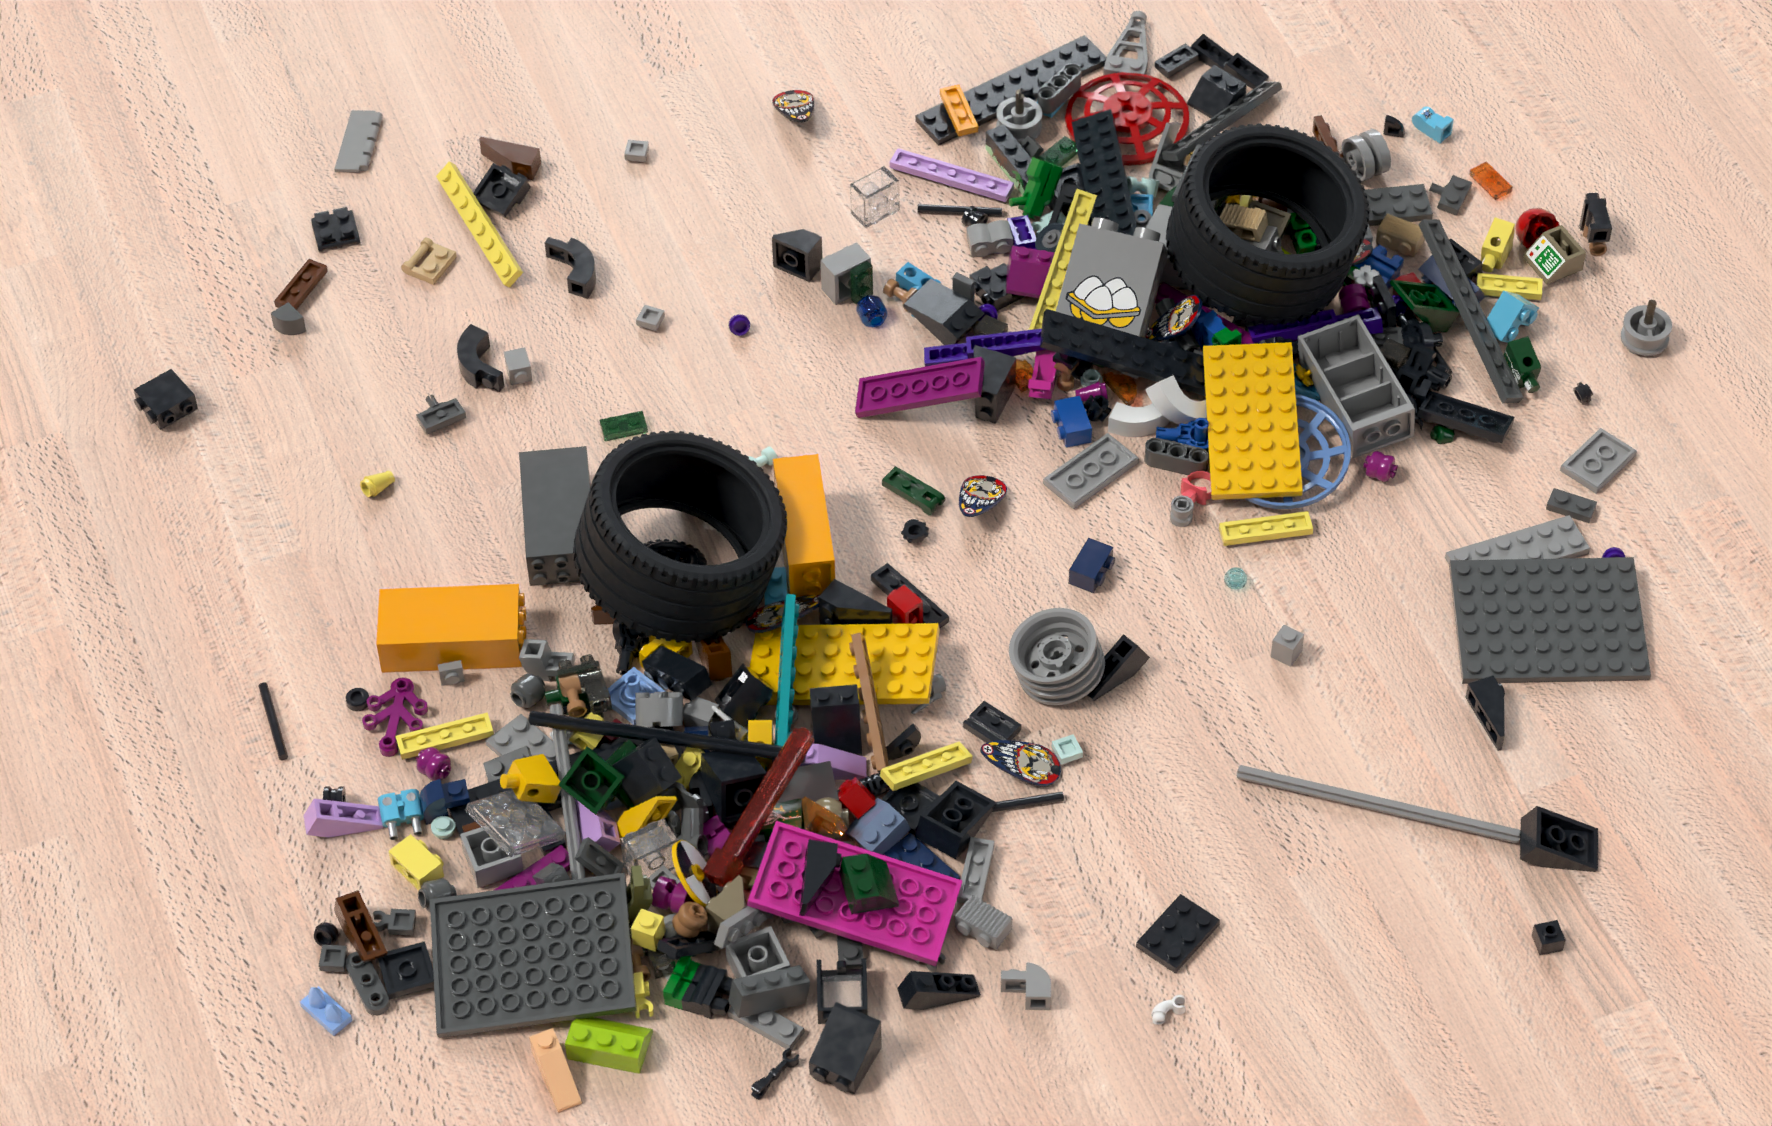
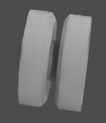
M1370 129L1360 133L1359 136L1354 135L1343 140L1342 153L1347 164L1352 166V170L1357 173V178H1360L1361 181L1370 179L1373 175L1377 176L1389 171L1391 167L1390 151L1385 139L1377 130Z

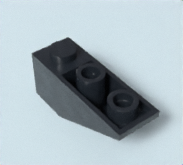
M910 971L897 988L903 1009L927 1010L978 998L981 995L973 974Z

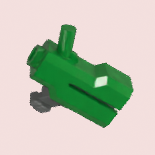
M1032 157L1026 173L1029 180L1023 196L1010 198L1009 205L1011 207L1019 206L1018 208L1023 210L1022 215H1028L1032 219H1034L1035 215L1041 217L1045 206H1049V209L1054 210L1057 202L1054 193L1063 168Z

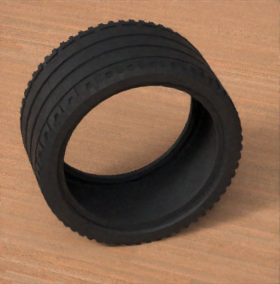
M1248 124L1247 126L1240 125L1238 128L1232 127L1230 130L1226 129L1222 133H1217L1215 137H1211L1206 141L1190 162L1168 219L1166 229L1167 253L1170 255V262L1173 263L1174 270H1177L1178 277L1182 278L1183 284H1186L1188 289L1194 292L1195 296L1200 297L1202 302H1207L1211 308L1218 309V312H1224L1229 317H1236L1235 319L1237 320L1243 319L1248 323L1251 321L1254 324L1278 325L1281 323L1286 325L1288 322L1291 324L1296 321L1300 322L1304 318H1311L1313 314L1316 315L1319 311L1324 310L1341 289L1367 231L1370 212L1367 193L1364 192L1365 188L1361 185L1362 181L1360 178H1357V173L1352 170V166L1347 164L1346 160L1341 158L1337 151L1334 152L1330 146L1324 145V142L1316 140L1313 136H1308L1307 133H1300L1296 129H1289V127L1283 128L1280 125L1271 126V124ZM1235 195L1257 196L1275 201L1298 214L1312 228L1322 248L1304 254H1282L1256 247L1234 234L1219 218L1211 202Z
M674 431L650 432L649 435L645 433L641 437L635 436L632 440H626L624 444H619L617 448H614L611 453L607 454L592 481L575 533L573 561H575L574 566L577 569V576L580 577V583L584 585V590L589 592V597L595 600V604L602 607L603 612L609 613L612 619H617L618 623L625 624L627 628H633L638 633L642 632L648 637L654 636L659 640L663 638L666 641L675 640L680 643L681 641L691 643V641L700 642L701 640L709 641L711 638H719L720 635L726 636L728 632H734L736 628H740L743 623L745 624L752 617L763 599L784 545L787 532V511H785V504L782 503L783 498L779 495L780 491L778 488H775V483L769 479L770 476L765 474L764 470L758 467L754 460L751 461L746 454H741V451L738 449L734 450L730 445L722 444V441L717 442L711 437L706 438L704 435L699 434L698 436L691 432L687 434L684 431H679V433ZM645 508H665L690 514L703 520L720 532L731 544L738 559L717 565H693L672 560L658 554L640 542L627 528L621 515Z

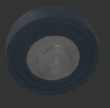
M1052 223L1044 227L1036 238V250L1055 253L1064 224Z

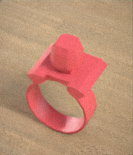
M1196 471L1188 475L1187 478H1182L1181 494L1191 498L1193 504L1197 501L1201 505H1206V501L1211 499V492L1207 493L1206 487L1195 486L1190 481L1196 478L1210 481V473Z

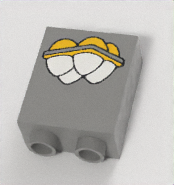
M1093 218L1091 226L1079 223L1056 312L1146 338L1168 255L1165 244L1159 242L1161 234L1142 227H1136L1133 236L1117 232L1119 224L1104 218Z

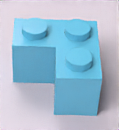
M1503 290L1488 315L1487 321L1494 336L1500 341L1508 343L1516 338L1520 325L1529 326V324L1535 321L1539 307L1519 294Z

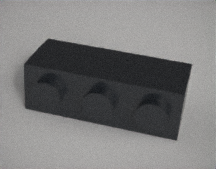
M660 646L641 661L645 670V676L666 690L682 692V696L691 701L712 685L705 666L664 646Z

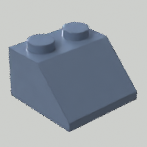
M877 798L875 799L876 804L859 819L856 818L849 825V828L844 830V833L855 841L860 848L882 855L898 843L911 828L906 819L890 804Z

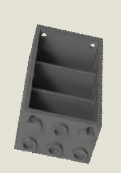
M587 446L519 452L525 553L530 586H542L546 584L578 582L580 577L577 576V569L574 566L573 547L575 533L591 487Z

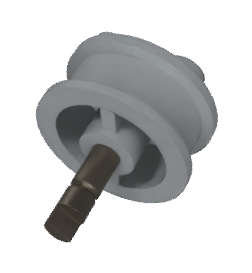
M1021 89L1016 90V97L1006 99L998 106L996 127L1004 124L1020 144L1027 135L1034 139L1040 135L1042 131V109L1037 102L1024 97L1021 94Z
M1649 300L1648 305H1641L1630 309L1624 316L1621 341L1629 352L1644 356L1656 355L1664 351L1668 346L1672 321L1666 312L1656 307L1657 302L1655 300Z

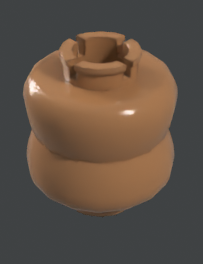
M686 902L680 906L678 913L674 915L672 925L678 935L685 938H694L707 923L708 916L704 908L698 903Z

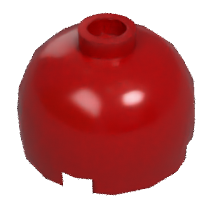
M1532 208L1519 216L1515 232L1519 242L1529 249L1545 231L1560 225L1555 215L1550 211L1542 208Z

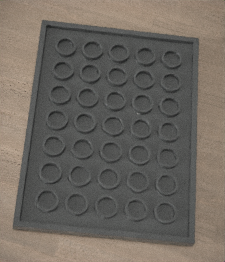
M1634 557L1450 560L1449 572L1462 684H1468L1494 675L1498 683L1650 680L1651 672Z
M625 873L430 899L436 1031L438 1038L637 1011Z

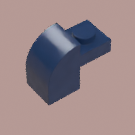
M437 779L423 787L420 792V801L426 825L432 824L433 820L437 817H449L448 808L470 804L465 779L441 784V780Z

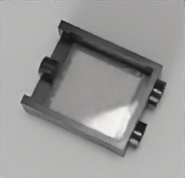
M861 958V969H847L846 961H837V970H822L821 960H816L818 1024H826L836 1002L868 1015L866 958Z

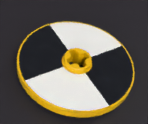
M679 840L672 846V860L676 873L689 896L700 906L706 908L709 900L712 897H717L714 878L698 850L689 842Z

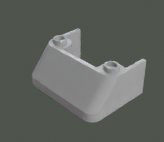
M1179 122L1166 123L1149 172V178L1160 181L1158 187L1170 191L1179 183L1186 168L1184 165L1186 156L1179 161L1163 160L1161 154L1164 150L1175 144L1174 141L1181 124ZM1228 197L1225 198V200L1221 203L1219 207H1222L1226 204L1225 201Z

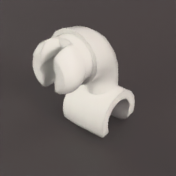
M1176 995L1172 1000H1166L1157 1004L1151 1014L1153 1023L1156 1025L1165 1023L1166 1013L1170 1009L1177 1015L1184 1014L1185 1006H1178L1177 1004H1184L1185 998L1182 995Z

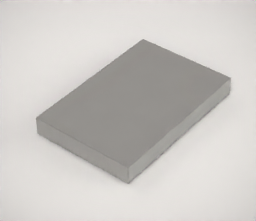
M1600 428L1561 465L1560 471L1597 494L1636 456L1637 450Z

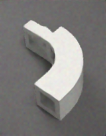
M1174 375L1145 389L1155 408L1164 417L1176 424H1187L1197 418L1207 419L1206 400L1193 401L1185 396Z
M1117 402L1109 416L1108 432L1125 437H1143L1156 433L1157 427H1166L1170 420L1164 417L1155 408L1153 403L1144 407H1131Z

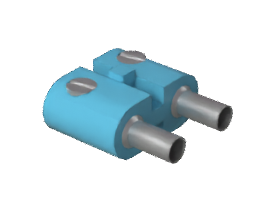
M409 789L401 791V794L395 795V792L378 797L382 825L388 828L390 840L398 839L396 826H401L402 822L412 823L414 835L422 834L420 821L424 819L418 790Z

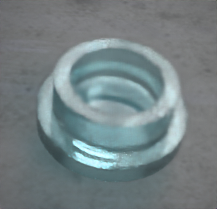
M1234 567L1226 572L1224 582L1231 589H1241L1247 583V575L1241 568Z

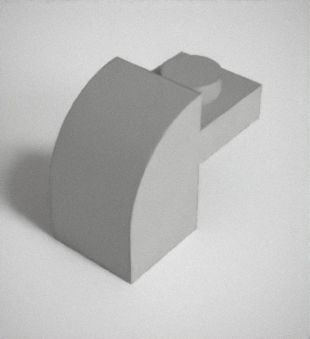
M525 639L519 655L520 662L527 673L539 676L543 681L549 682L552 676L571 671L576 659L574 653L551 652L547 640Z
M1026 963V971L1016 969L1001 970V992L1026 993L1025 1010H1050L1051 980L1048 973L1042 967L1033 963Z

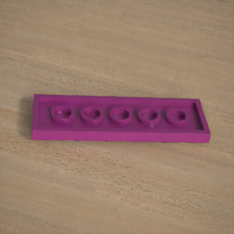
M982 357L859 378L855 414L858 418L981 397L985 361Z

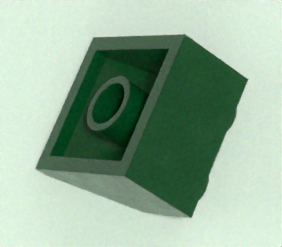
M586 747L558 785L597 815L603 812L615 797L625 776L589 747Z
M867 853L843 857L839 874L851 914L899 907V901L887 862Z

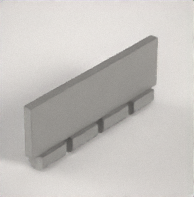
M351 110L334 168L335 172H360V170H368L383 118L382 113L368 110Z

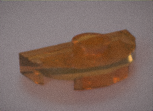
M1016 359V385L1022 393L1029 389L1028 384L1029 379L1033 375V368L1028 361Z
M1113 372L1102 375L1103 381L1125 405L1130 406L1134 403L1137 397V385L1131 377L1125 374L1123 376L1113 374Z

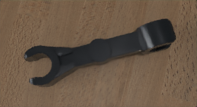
M787 1048L784 1050L782 1061L775 1068H772L766 1077L761 1078L751 1086L753 1091L751 1096L760 1100L769 1088L770 1083L778 1079L780 1073L786 1067L791 1068L798 1065L799 1055L797 1054L793 1059H788L787 1057L791 1055V1049Z

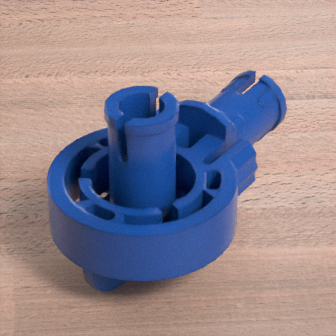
M1197 418L1187 424L1180 423L1177 428L1157 427L1156 438L1203 448L1209 454V422L1205 418Z

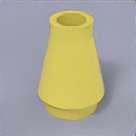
M390 470L365 476L360 482V487L365 496L375 497L390 484L394 483L395 477Z

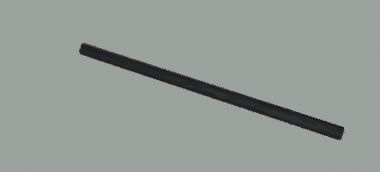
M531 711L528 719L529 724L535 726L641 741L656 738L662 744L796 763H805L807 757L806 750L800 748Z

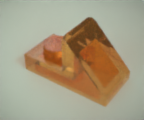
M805 796L802 798L805 830L817 834L822 827L830 834L835 832L843 836L847 827L841 817Z

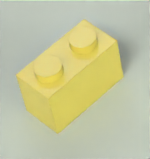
M411 834L388 851L391 865L418 891L424 882L444 877L442 867L444 863L437 854L433 855L430 853L426 844L420 839L417 840Z

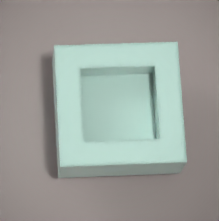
M1074 734L1052 741V749L1061 765L1083 758V751Z

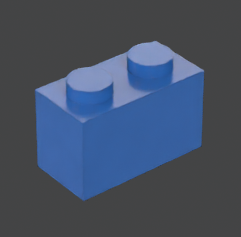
M1075 396L1054 401V410H1051V418L1053 423L1058 425V437L1060 440L1063 439L1065 447L1092 443V426L1081 397Z

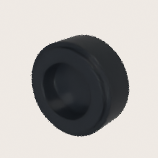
M363 688L351 689L346 694L347 707L352 711L366 709L368 707V692Z

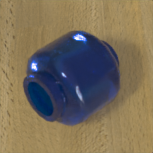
M865 296L856 307L861 322L867 327H878L887 318V309L882 299L878 296Z

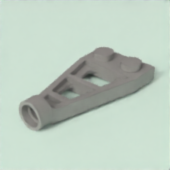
M1134 11L1131 14L1128 25L1107 55L1103 75L1121 72L1146 74L1148 65L1145 33L1147 15L1144 12ZM1128 36L1140 37L1139 43L1126 40ZM1123 50L1136 51L1138 59L1119 57Z

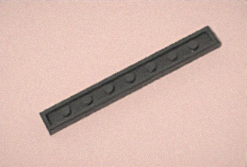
M1263 82L1161 153L1163 160H1181L1194 151L1197 144H1204L1211 137H1214L1217 133H1220L1282 90L1281 82Z

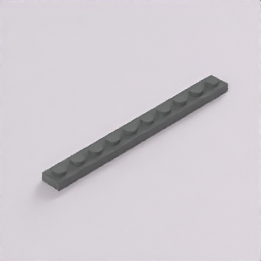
M1423 219L1418 225L1501 402L1519 403L1524 397L1440 220Z

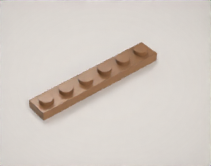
M861 633L851 635L852 642L849 643V647L857 665H854V673L856 678L860 679L861 687L858 688L860 701H864L865 710H862L864 723L869 726V733H866L869 747H873L874 755L871 756V763L873 769H877V772L880 773L881 769L890 765L866 639Z

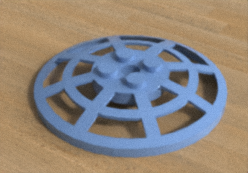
M1296 395L1297 406H1302L1317 413L1310 423L1297 418L1298 427L1304 429L1299 435L1301 476L1310 481L1302 486V490L1306 492L1316 485L1326 490L1312 498L1293 502L1292 497H1283L1284 503L1265 501L1259 498H1246V500L1267 508L1295 509L1324 499L1339 486L1349 468L1351 443L1344 424L1333 411L1314 399ZM1324 419L1329 421L1338 432L1342 441L1341 446L1329 448L1325 437L1317 429ZM1311 435L1317 439L1322 450L1310 452L1306 441ZM1344 454L1342 469L1336 481L1332 483L1323 479L1329 468L1330 457ZM1323 459L1322 467L1317 475L1307 470L1311 460Z

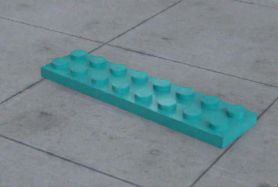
M786 594L781 627L774 745L785 747L791 746L792 739L790 729L793 720V681H795L796 673L794 663L797 654V646L795 645L798 636L797 618L799 616V604L795 603V594ZM773 759V772H784L790 767L789 761Z

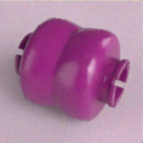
M1374 451L1371 456L1367 455L1365 459L1367 462H1364L1363 468H1366V475L1368 477L1377 478L1381 482H1387L1390 477L1392 479L1395 477L1396 472L1394 471H1397L1398 465H1395V458L1393 456L1384 455L1380 451Z
M429 747L426 750L420 751L419 757L416 758V768L419 773L426 775L432 781L445 779L450 774L448 771H451V759L448 755L442 754L435 747Z

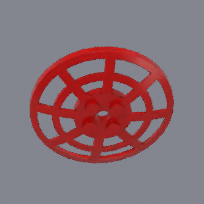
M1121 72L1103 75L1090 80L1073 94L1066 107V129L1075 145L1071 122L1080 119L1072 120V107L1077 98L1087 99L1084 106V116L1080 118L1098 113L1090 112L1093 101L1104 103L1103 110L1101 111L1111 109L1116 130L1131 133L1132 137L1118 136L1119 144H1134L1136 154H1122L1124 165L1128 166L1153 162L1157 149L1145 153L1142 142L1154 139L1164 131L1166 123H1169L1171 119V109L1183 110V122L1174 143L1185 137L1189 129V110L1184 98L1170 84L1146 74ZM1120 79H1137L1147 81L1148 83L1145 84L1137 81H1121ZM1110 80L1112 81V83H1108L1104 86H1101L1093 93L1086 92V90H1088L1092 86H1095L1102 82ZM1124 85L1142 88L1138 92L1125 91ZM1158 85L1166 89L1179 102H1168L1163 93L1155 87ZM1112 87H1115L1117 93L1110 97L1100 95V93ZM1151 91L1162 102H1150L1145 95ZM1153 109H1165L1162 122L1152 117ZM1149 124L1156 127L1153 131L1140 135L1139 131Z

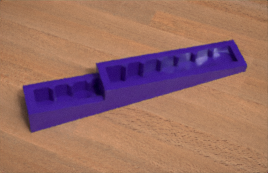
M1377 307L1337 316L1334 309L1318 312L1316 315L1313 314L1311 318H1304L1303 321H1296L1292 324L1288 322L1286 325L1279 323L1278 325L1260 324L1248 327V332L1252 342L1259 343L1264 339L1281 336L1284 339L1298 340L1300 335L1356 315L1360 316L1370 334L1383 333V325Z
M1042 329L966 337L967 343L924 347L925 367L973 358L975 345L1009 356L1045 350L1040 347Z

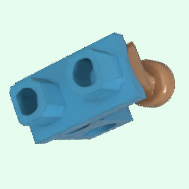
M907 262L896 272V281L889 279L886 282L883 293L889 297L895 295L904 304L930 279L934 280V278Z

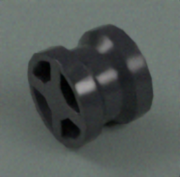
M970 206L962 216V224L965 226L980 223L986 224L988 221V215L984 212H979L975 206Z
M325 786L323 800L346 802L345 787L339 786L337 789H332L330 786Z

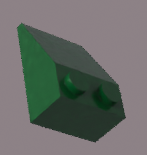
M1399 280L1390 281L1391 286L1423 322L1429 324L1432 332L1447 333L1460 312L1437 285Z

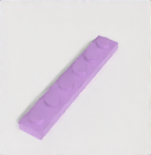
M897 148L890 160V168L1003 202H1007L1014 189V182Z

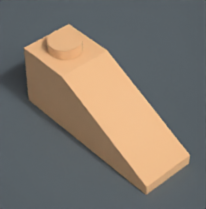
M553 1028L530 1036L532 1055L557 1112L559 1113L582 1104Z

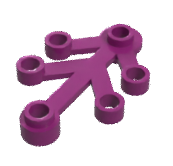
M408 678L394 680L389 691L380 696L372 695L367 699V706L370 711H378L383 704L394 699L392 705L376 715L367 714L362 718L364 729L373 730L378 724L390 717L386 736L382 737L379 742L380 753L385 757H392L399 751L395 737L400 717L408 725L410 732L424 729L422 720L414 718L403 706L404 700H407L413 706L415 714L424 715L428 711L427 702L423 699H418L413 693L414 684Z

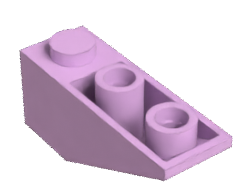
M575 799L581 841L589 837L608 852L619 845L620 838L617 823L605 810L595 815Z

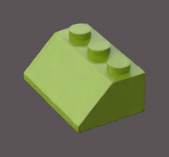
M595 1017L576 1018L571 1023L565 1041L567 1060L640 1074L653 1029Z

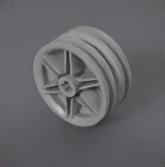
M1051 608L1037 612L1018 626L1010 640L1009 657L1021 687L1030 698L1039 703L1065 705L1080 700L1098 685L1103 676L1105 656L1095 629L1087 617L1075 610Z

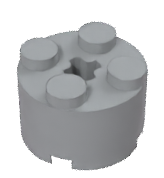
M649 692L635 693L636 726L663 727L683 725L682 692L650 693V697Z

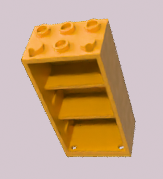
M818 454L773 459L775 488H778L780 491L779 495L782 496V503L785 504V511H787V532L782 552L786 568L788 593L795 594L796 597L821 595L836 578L835 558Z
M519 584L379 589L376 646L382 673L438 671L439 664L461 660L463 670L521 667L519 655L524 639H526V625H524V621H527V609L525 607V595L520 593Z

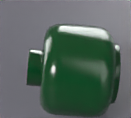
M1437 424L1433 427L1430 437L1435 439L1438 444L1453 442L1455 433L1453 429Z

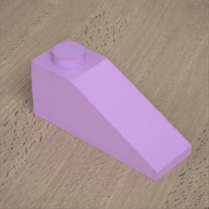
M795 744L794 748L805 749L807 753L805 763L794 762V768L831 761L834 780H853L855 777L857 779H864L866 777V757L821 744Z
M313 799L304 814L306 835L330 838L383 829L384 827L381 821L379 806Z

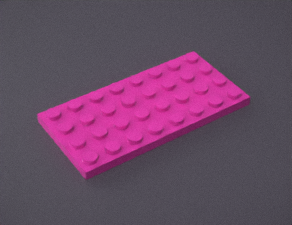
M776 821L747 906L936 966L962 880ZM808 840L838 843L837 853L841 854V862L843 857L865 853L887 862L899 901V907L851 914L839 874L840 868H835L833 877L805 916H799L805 852Z

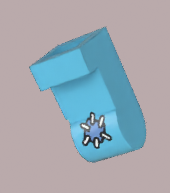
M1424 106L1412 116L1413 125L1439 144L1452 134L1454 119L1448 115L1444 118L1436 114L1430 107Z

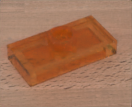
M1487 161L1470 169L1469 175L1494 200L1512 192L1513 186Z

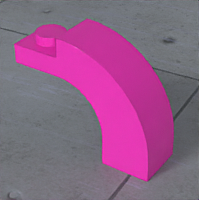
M1048 349L1036 351L1033 375L1029 379L1028 388H1030L1029 397L1052 398L1057 370L1054 368L1056 363L1053 362V356L1056 352Z

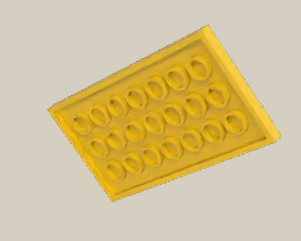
M1292 342L1203 346L1206 413L1209 422L1208 447L1211 499L1302 496Z
M939 624L798 625V636L795 645L797 646V654L794 663L796 673L795 681H793L794 701L792 705H810L809 688L857 684V689L861 687L860 679H857L854 673V665H857L856 658L852 656L849 643L852 642L851 635L861 633L866 639L878 704H929L940 632ZM781 627L764 633H755L749 668L773 689L772 697L766 705H777ZM859 698V705L864 704V701L861 702Z

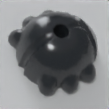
M911 519L905 523L901 534L908 543H918L928 537L929 528L926 527V522Z

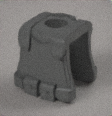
M679 782L673 783L656 795L675 796L677 798L676 803L660 825V828L663 826L670 832L674 842H677V838L681 835V822L675 813L679 809L702 808L703 823L710 819L708 808L703 798L698 794L692 795L687 792L685 787Z

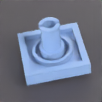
M633 667L601 694V701L631 724L636 725L635 693L649 692L650 697V693L666 691Z

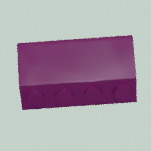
M1012 246L1007 264L1006 293L1040 298L1054 252Z

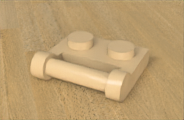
M425 237L413 256L402 264L401 270L407 275L435 285L457 258L456 251L438 245L430 238ZM427 251L431 252L419 268L415 267Z

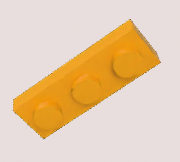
M960 85L940 88V97L958 137L977 133L978 124Z

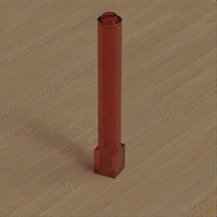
M804 727L793 729L723 847H716L702 870L711 883L724 888L729 881H733L745 867L742 863L744 857L815 741L812 737V732Z

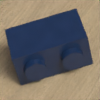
M1088 537L1069 569L1068 584L1094 593L1098 586H1102L1106 571L1111 570L1115 563L1113 547Z

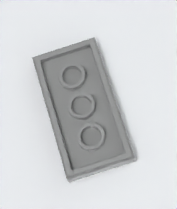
M1107 433L1043 479V484L1071 508L1075 509L1138 464L1139 458Z

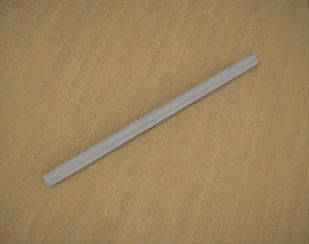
M551 705L550 713L564 715L562 705ZM552 728L558 777L561 782L571 768L566 730ZM561 788L572 880L586 878L584 866L574 859L581 845L575 798Z
M1240 765L1237 771L1238 779L1507 842L1518 843L1520 839V830L1243 765Z

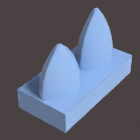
M319 986L317 988L311 987L308 995L300 1001L301 1007L333 1036L352 1022V1016Z

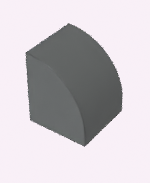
M289 302L271 312L273 327L278 332L285 335H298L306 332L303 316Z

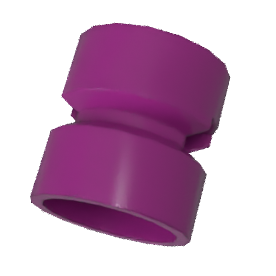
M1349 284L1339 291L1338 297L1343 314L1371 308L1366 289L1361 284Z
M663 876L659 877L652 892L653 907L664 910L671 908L672 912L678 913L681 905L686 902H694L681 881L677 884L676 880Z

